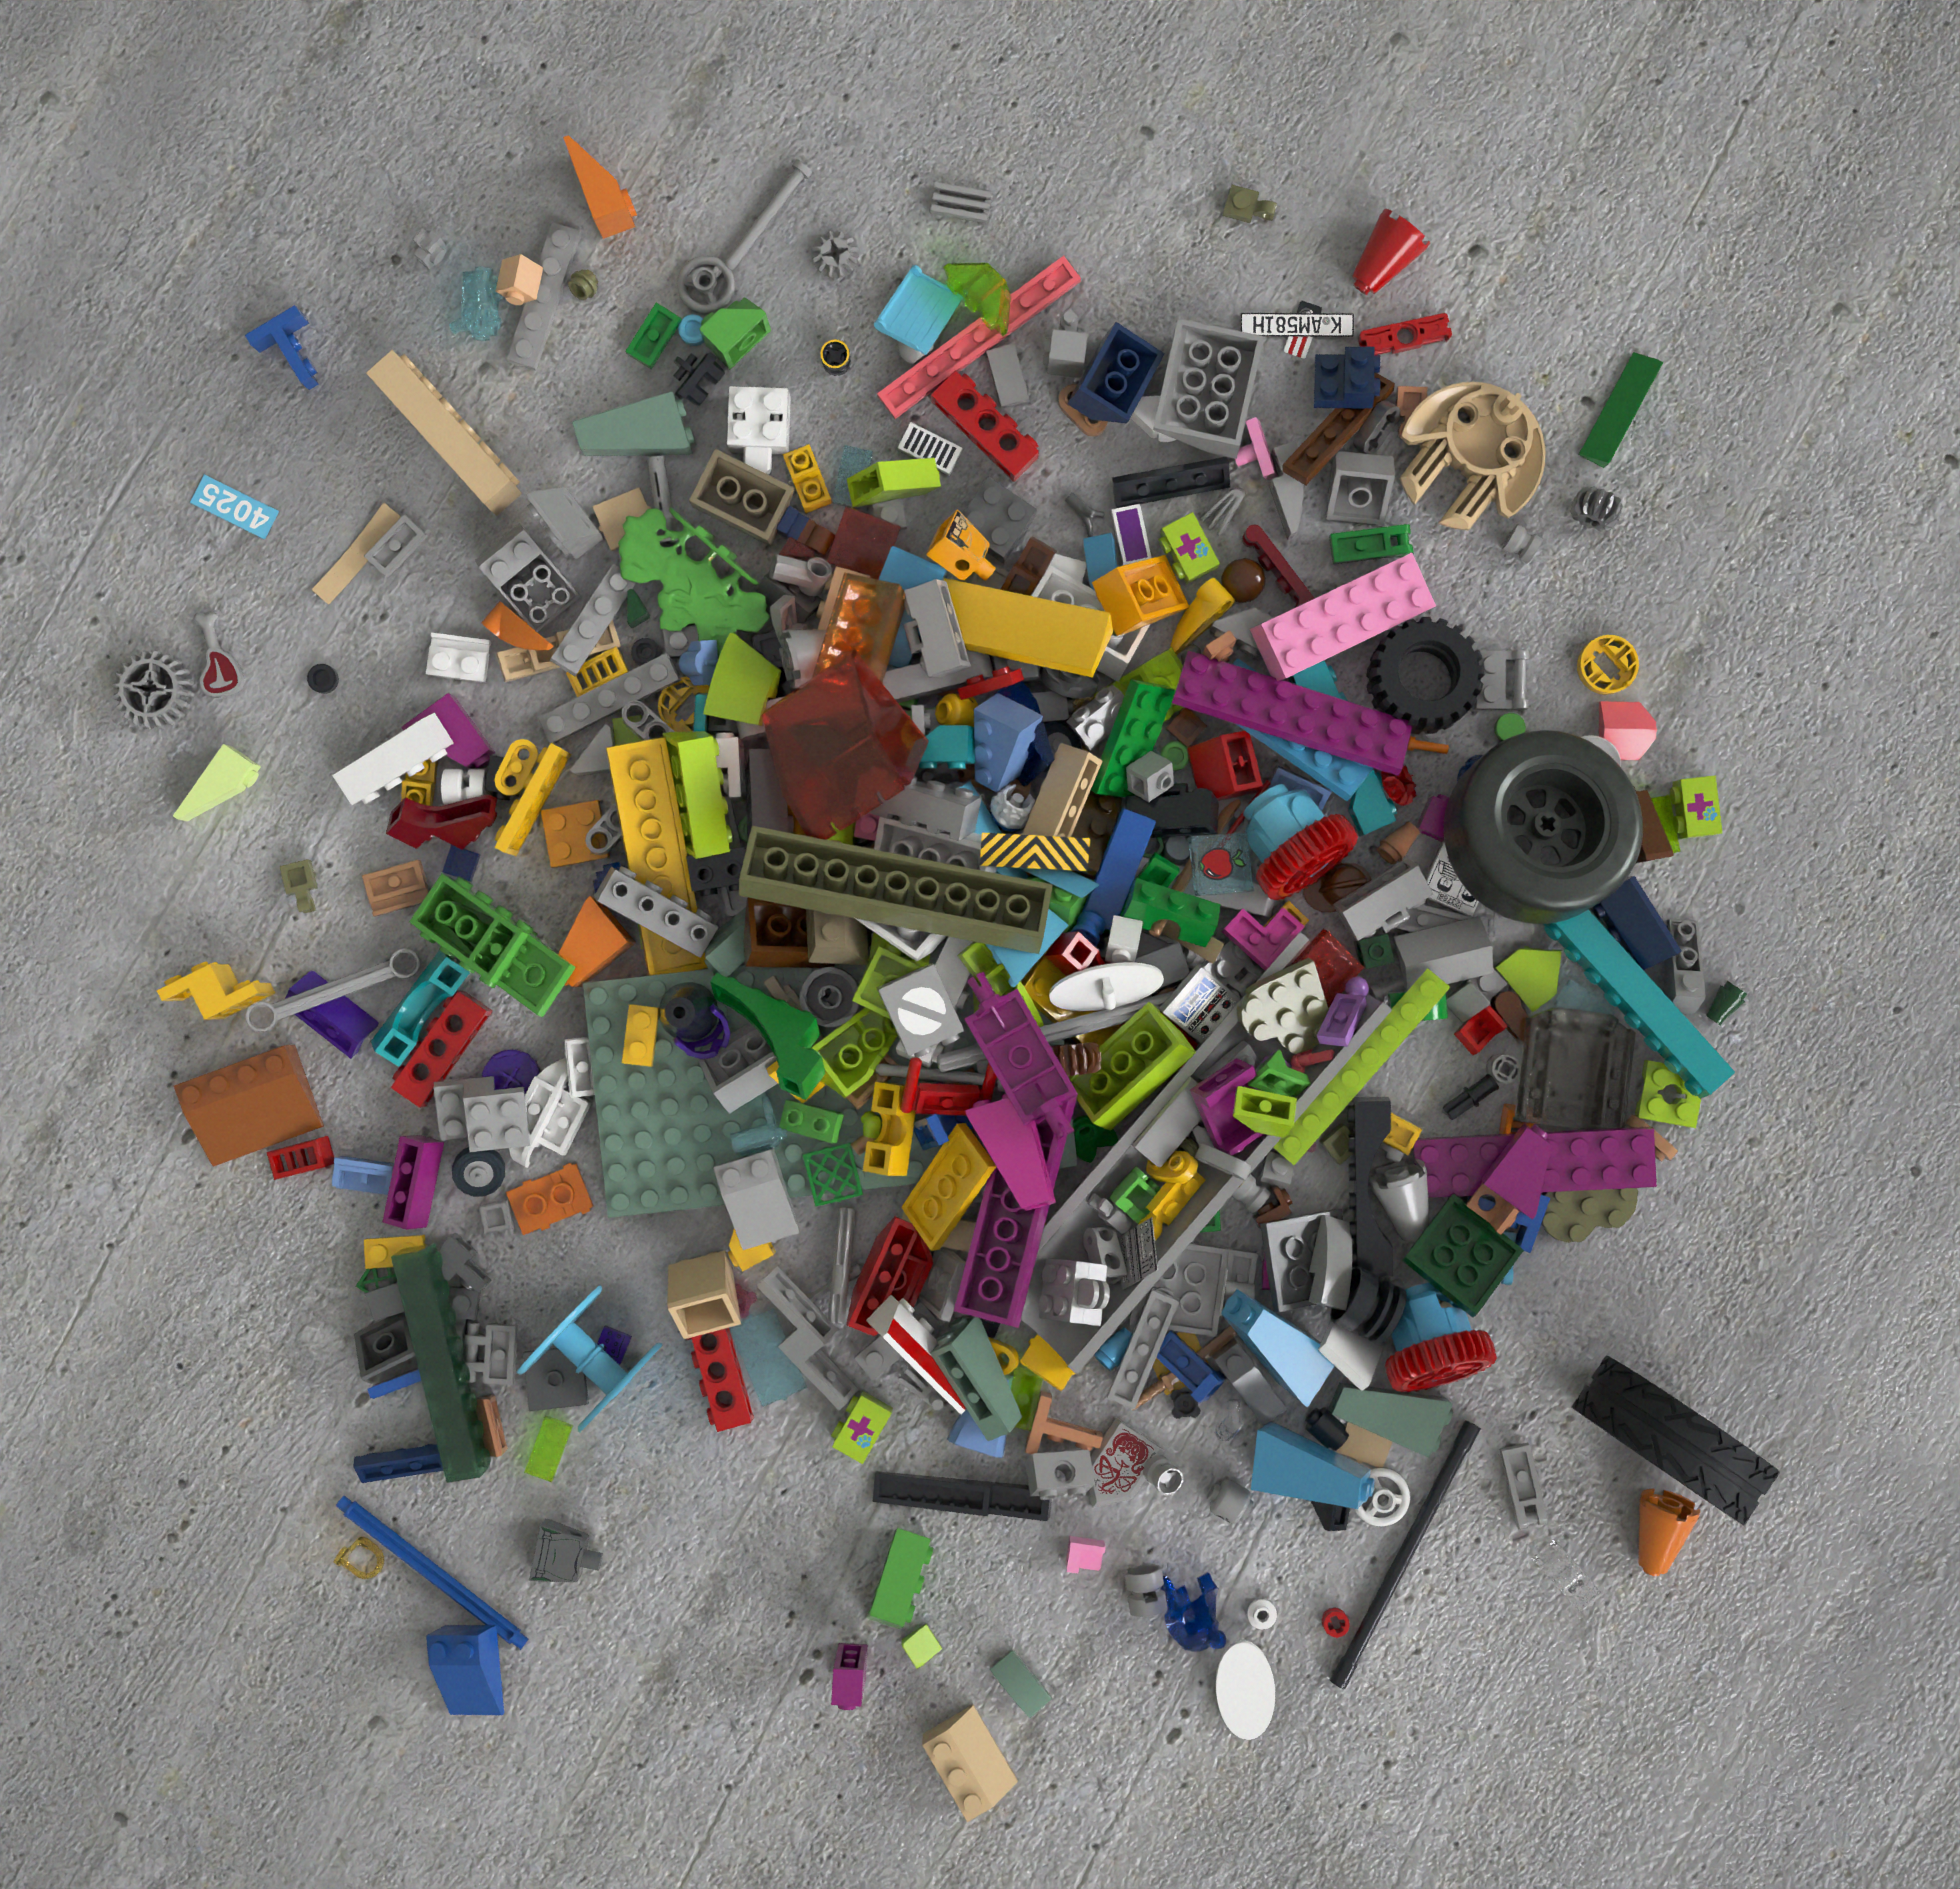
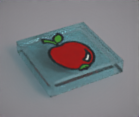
M1247 832L1192 836L1188 838L1195 896L1254 891Z

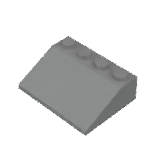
M1178 318L1153 430L1205 452L1237 459L1264 336Z

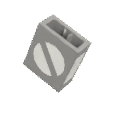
M929 963L877 987L908 1056L913 1054L918 1058L932 1051L931 1046L941 1041L943 1045L950 1044L960 1038L958 1034L964 1031L933 963Z

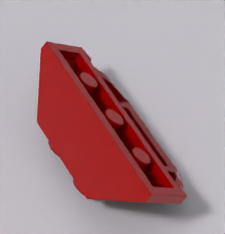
M894 1216L876 1237L852 1291L847 1326L872 1336L879 1334L866 1320L890 1295L898 1302L904 1298L914 1308L932 1268L933 1260L929 1247L911 1222Z

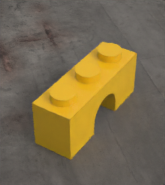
M875 1082L871 1112H877L881 1115L882 1129L875 1141H867L863 1165V1171L886 1176H907L916 1113L915 1110H912L910 1113H904L900 1110L904 1084Z

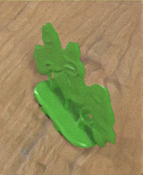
M671 507L669 512L683 524V531L668 530L664 514L657 508L647 509L640 517L627 516L623 524L625 535L618 542L619 554L622 558L620 562L621 577L636 583H646L651 580H660L663 583V589L657 595L658 606L663 611L660 615V629L681 631L688 624H696L698 641L717 640V655L719 657L729 633L736 634V630L758 632L770 619L769 614L766 612L765 596L757 592L746 593L740 590L738 579L743 576L754 585H758L759 582L734 561L738 556L732 550L722 544L718 547L712 542L715 536L710 531L700 525L696 528ZM659 529L665 531L664 535L658 536L656 533ZM692 536H697L711 548L702 561H694L686 554L685 542ZM671 537L670 539L673 542L676 538L678 539V542L671 547H662L660 545V541L665 538ZM681 546L682 552L678 555L676 548ZM716 555H719L735 569L732 575L723 579L717 577L711 563ZM732 586L734 592L731 596H728L726 592Z

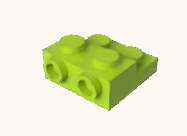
M888 943L885 944L884 948L877 945L852 1001L890 1019L877 987L919 969L928 963L922 960L915 961L914 959L909 961L900 956L901 950Z

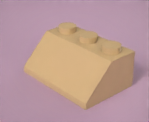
M974 1704L923 1733L922 1746L967 1822L994 1807L1018 1782Z

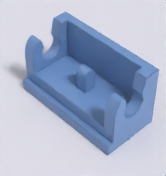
M349 1156L335 1157L332 1186L339 1189L388 1195L394 1163Z

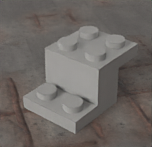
M494 1076L434 1082L440 1141L468 1138L470 1152L530 1146L524 1087L495 1090Z

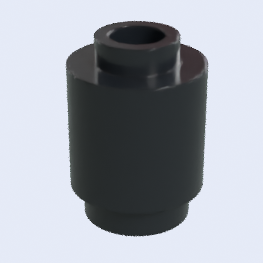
M1325 1407L1320 1410L1318 1408L1313 1409L1305 1419L1307 1422L1305 1429L1324 1447L1331 1448L1333 1451L1342 1447L1349 1437L1346 1426Z

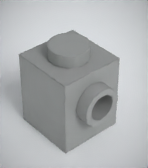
M1153 751L1148 752L1126 767L1128 791L1148 802L1174 786L1172 762Z

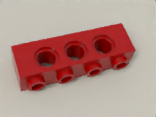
M955 370L931 394V402L1015 482L1038 459L1039 451L1037 448L1039 446L1037 442L1028 434L1023 436L1016 429L1018 427L1017 423L1008 414L1002 416L995 409L997 405L994 400L987 394L982 396L975 389L976 384L967 374L964 373L961 376ZM962 399H970L973 401L974 406L969 410H963L958 406V403ZM983 419H991L995 426L991 430H983L979 423ZM1004 439H1011L1015 442L1016 446L1014 449L1006 451L1000 447V443Z
M457 991L456 994L454 993L453 996L445 1000L443 1004L445 1010L439 1018L436 1016L432 1019L426 1028L428 1034L423 1042L420 1040L409 1053L412 1057L407 1065H401L392 1077L395 1082L391 1088L419 1108L428 1105L435 1095L434 1082H443L493 1011L465 991ZM455 1015L462 1019L463 1024L459 1031H454L450 1025V1021ZM438 1039L442 1040L446 1046L445 1052L441 1056L434 1051V1043ZM421 1063L425 1064L429 1069L426 1079H421L417 1074V1068Z
M730 1328L710 1332L717 1339L715 1347L704 1345L702 1341L704 1334L687 1338V1340L692 1339L695 1350L691 1352L695 1369L700 1368L702 1379L699 1380L702 1396H707L710 1408H707L708 1419L711 1426H716L717 1432L751 1423L754 1419ZM713 1362L721 1363L725 1368V1373L720 1376L714 1375L710 1370V1364ZM722 1390L730 1392L733 1401L729 1404L720 1402L718 1392Z

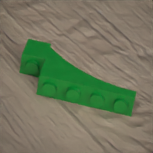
M716 973L710 981L714 998L742 1015L759 1031L777 1060L779 1068L776 1070L780 1088L806 1100L826 1074L822 1056L811 1048L820 1036L816 1017L806 1010L800 1011L791 1007L782 999L776 1000L757 988H749L740 984L733 977H725Z

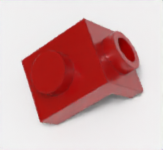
M1488 1005L1464 1022L1454 1035L1473 1056L1479 1053L1495 1035L1504 1031L1507 1028V1024L1501 1019L1498 1012Z

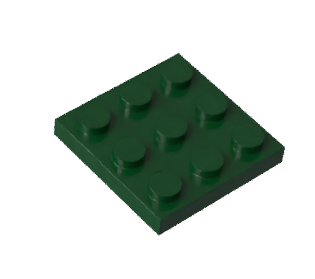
M1452 1194L1402 1261L1474 1318L1524 1250L1502 1233L1500 1235L1488 1221L1468 1208L1466 1203L1455 1194Z

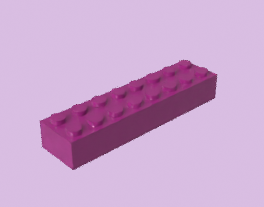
M1077 1096L1061 1106L1069 1123H1071ZM1039 1117L1035 1120L1052 1189L1054 1190L1067 1133L1063 1126L1059 1125L1065 1137L1057 1140L1046 1118ZM997 1167L986 1183L954 1311L1019 1328L1050 1205L1028 1211L1022 1209Z

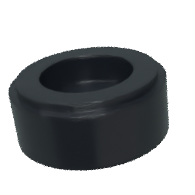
M317 664L309 670L307 682L312 690L321 694H328L338 686L339 676L331 666Z

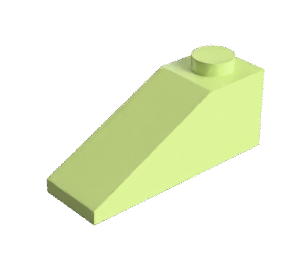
M223 744L173 817L188 822L241 793L246 787L249 788L256 782L259 776L257 772L261 766L234 747Z

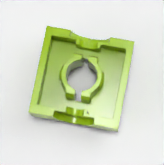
M1644 1060L1642 1070L1644 1085L1641 1098L1636 1104L1635 1116L1641 1119L1696 1128L1701 1099L1698 1096L1692 1095L1685 1088L1683 1079L1678 1074L1672 1073L1664 1063ZM1671 1084L1675 1087L1677 1093L1685 1094L1686 1096L1685 1099L1676 1097L1673 1102L1666 1103L1662 1095L1658 1094V1090H1663L1667 1085Z

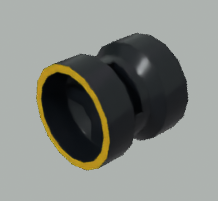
M837 339L826 342L820 352L825 371L834 376L845 374L851 365L847 345Z

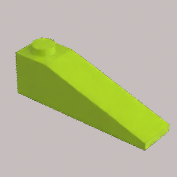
M865 1007L848 1022L814 1045L812 1049L822 1056L826 1073L821 1081L844 1098L866 1083L898 1036L891 1019Z

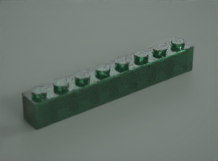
M435 1243L401 1249L392 1255L391 1259L446 1482L451 1483L480 1478L489 1469L491 1457L483 1441V1424L477 1417V1399L475 1394L471 1392L469 1384L470 1370L464 1363L462 1355L463 1342L456 1331V1313L450 1306L448 1298L449 1284L443 1277L441 1253L437 1251Z

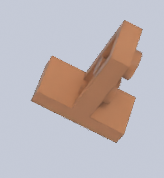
M1040 1391L1025 1443V1453L1034 1454L1038 1452L1043 1433L1047 1434L1048 1439L1055 1442L1063 1443L1064 1439L1076 1442L1075 1446L1084 1450L1091 1451L1093 1447L1100 1449L1103 1439L1102 1432L1047 1417L1052 1402V1394Z

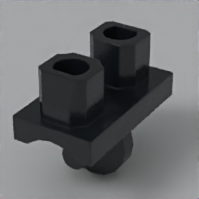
M712 352L706 353L695 368L692 366L698 358L691 353L685 361L678 356L676 357L674 363L679 369L673 376L678 381H681L685 374L689 375L674 393L679 399H687L696 406H700L708 396V393L697 384L704 376L712 384L716 385L724 376L725 371L715 361L717 357Z

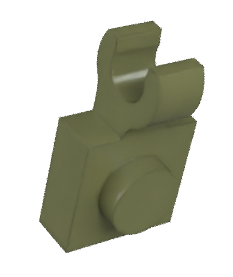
M1232 184L1223 216L1251 223L1253 215L1273 221L1277 203L1268 200L1258 201V191Z
M306 859L279 866L286 895L295 894L298 911L304 914L316 911L310 890L317 889L318 887L311 860Z

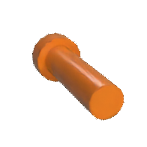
M1410 736L1407 750L1413 751L1418 749L1447 754L1449 745L1416 740V737Z

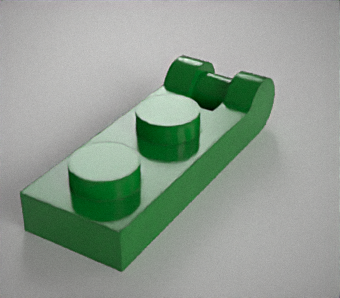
M1395 525L1330 534L1329 540L1333 565L1389 557H1403L1410 553L1414 554L1413 545L1409 544L1410 525ZM1390 537H1397L1398 546L1391 547Z

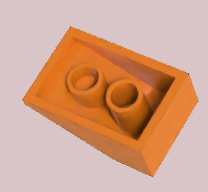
M569 135L563 137L593 220L602 238L604 239L634 228L635 224L632 217L637 216L627 188L621 190L617 180Z

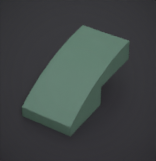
M1015 1651L1008 1653L990 1669L1002 1687L1029 1718L1034 1716L1053 1699L1036 1675H1032Z

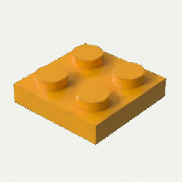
M599 800L540 810L551 868L610 858L609 853L601 856L592 853L585 841L589 830L602 817ZM596 834L592 838V846L596 849L604 848L607 845L606 835Z

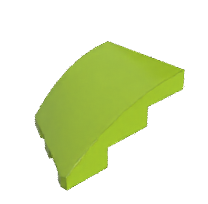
M729 633L714 670L703 714L762 726L767 699H776L781 670L744 642L737 634Z
M1170 647L1121 676L1119 682L1115 680L1104 688L1114 685L1125 696L1130 680L1133 679L1169 686L1176 690L1183 665L1173 648ZM1097 691L1096 693L1093 694V697H1094V698L1096 697V694H1097L1099 691ZM1172 703L1164 722L1184 707Z

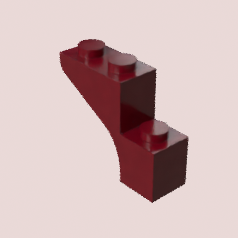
M481 795L443 806H428L405 797L391 811L386 834L415 849H418L425 841H430L433 836H436L463 850L471 841L475 842L486 827H491L497 818V812L495 811L497 798L491 795Z

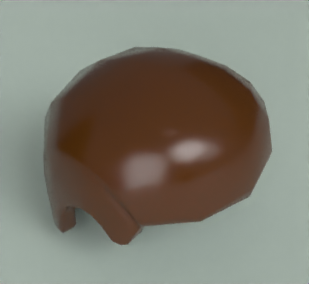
M1249 558L1236 559L1230 562L1221 576L1222 586L1238 603L1251 602L1256 599L1263 591L1266 582L1263 568L1257 561Z

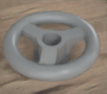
M699 256L691 259L683 266L678 275L677 289L681 300L687 307L699 313H711L724 308L729 303L734 293L735 280L732 271L725 266V262L713 256ZM700 265H712V266H714V268H713L712 270L709 269V268H707V267L698 268V269L693 273V276H692V277H689V276H688L689 273H690L694 268H696V267H698V266H700ZM723 273L726 279V290L717 301L713 290L716 286L717 278ZM703 280H710L709 285H700ZM686 286L694 287L699 292L704 293L708 304H699L692 300L687 293Z

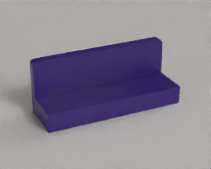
M311 970L289 988L285 999L328 982ZM346 996L294 1014L350 1059L359 1052L364 1039L379 1025L377 1020Z

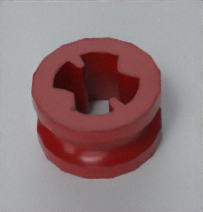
M1329 1608L1322 1615V1626L1331 1637H1342L1348 1632L1350 1627L1349 1619L1340 1608ZM1333 1616H1337L1339 1620L1343 1619V1623L1339 1622L1341 1627L1335 1629L1332 1625L1328 1626V1622L1332 1623L1330 1618Z

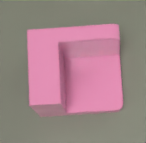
M1069 1536L1065 1564L1066 1572L1078 1574L1079 1568L1099 1571L1106 1547L1104 1540Z

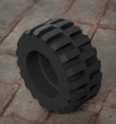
M1422 617L1418 622L1414 619L1407 620L1402 626L1397 625L1390 630L1370 658L1371 662L1366 673L1369 682L1366 686L1368 694H1372L1374 697L1371 701L1375 709L1380 708L1383 713L1392 715L1396 719L1408 720V725L1412 726L1411 734L1419 735L1422 731H1427V734L1437 733L1439 729L1446 730L1450 728L1473 707L1477 701V696L1482 691L1483 683L1481 678L1485 674L1484 666L1479 665V661L1482 659L1480 650H1473L1472 645L1475 641L1470 635L1465 639L1460 634L1463 630L1458 625H1455L1453 629L1448 627V620L1439 618L1437 622H1432L1431 617ZM1414 652H1426L1438 657L1446 665L1451 678V686L1447 694L1439 700L1426 701L1408 693L1403 687L1398 673L1399 665L1405 656Z

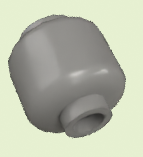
M1229 1479L1224 1480L1220 1485L1215 1483L1207 1496V1499L1211 1501V1513L1231 1524H1235L1239 1520L1243 1522L1253 1506V1501L1250 1500V1491Z

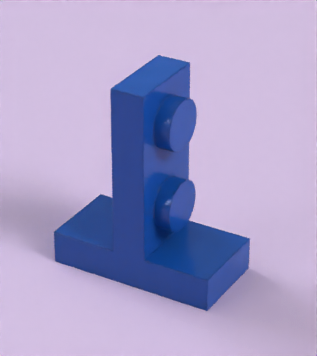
M294 305L247 333L245 337L250 345L259 353L277 343L299 381L310 390L319 385L314 377L318 372L308 357L303 359L299 352L303 347L293 334L309 324L305 315Z
M931 1114L915 1121L913 1131L922 1149L927 1150L948 1142V1136L956 1124L966 1123L969 1129L973 1128L968 1117L964 1115Z
M1540 1196L1537 1214L1533 1220L1519 1211L1516 1220L1510 1226L1517 1229L1518 1224H1520L1515 1243L1525 1252L1531 1253L1550 1201V1198L1547 1196ZM1480 1197L1478 1205L1482 1210H1490L1494 1207L1495 1202Z
M1170 1331L1165 1336L1156 1358L1193 1392L1191 1396L1198 1403L1209 1400L1228 1378L1220 1370L1215 1371L1174 1331Z

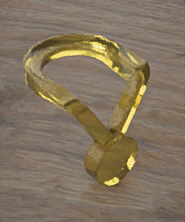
M362 1536L349 1548L344 1546L336 1555L333 1563L337 1566L342 1565L358 1578L370 1579L382 1571L384 1555L375 1543ZM357 1546H362L375 1554L377 1565L372 1572H361L348 1562V1556Z

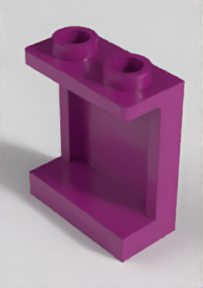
M1238 1058L1190 1089L1214 1148L1231 1156L1241 1152L1246 1145L1256 1138L1265 1135L1254 1132L1233 1117L1237 1086L1254 1089V1087L1248 1085V1082L1257 1076L1252 1065Z

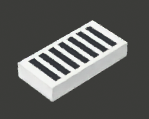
M910 422L898 446L899 451L915 459L935 458L938 471L950 476L963 450L962 447Z

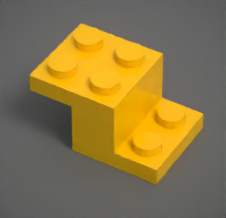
M207 961L192 967V973L184 977L176 975L164 981L165 986L156 990L161 1001H183L193 996L204 1020L225 1019L275 994L271 983H260L259 980L253 982L246 980L238 983L230 965L218 964L217 962L208 964Z

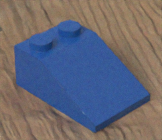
M445 1625L426 1635L429 1667L450 1715H503L504 1703L497 1626Z

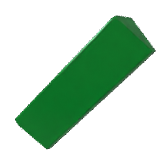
M1635 352L1632 353L1578 455L1602 468H1605L1610 463L1663 364L1662 361Z

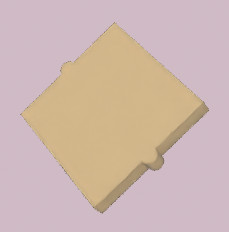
M640 487L592 506L600 524L599 531L604 533L611 551L619 549L618 542L625 535L623 524L626 521V517H640L647 509H652L650 506H647Z
M1348 1422L1346 1431L1349 1433V1437L1337 1452L1357 1459L1356 1461L1359 1464L1364 1462L1377 1468H1383L1392 1441Z

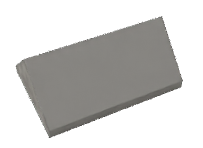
M1480 916L1393 937L1406 992L1427 968L1446 984L1493 973V947Z

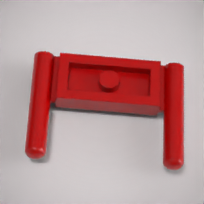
M913 1057L909 1062L900 1110L904 1113H910L912 1110H915L916 1114L967 1116L965 1110L973 1108L974 1103L982 1100H992L997 1076L988 1062L982 1089L978 1085L919 1083L917 1086L922 1061L918 1057Z

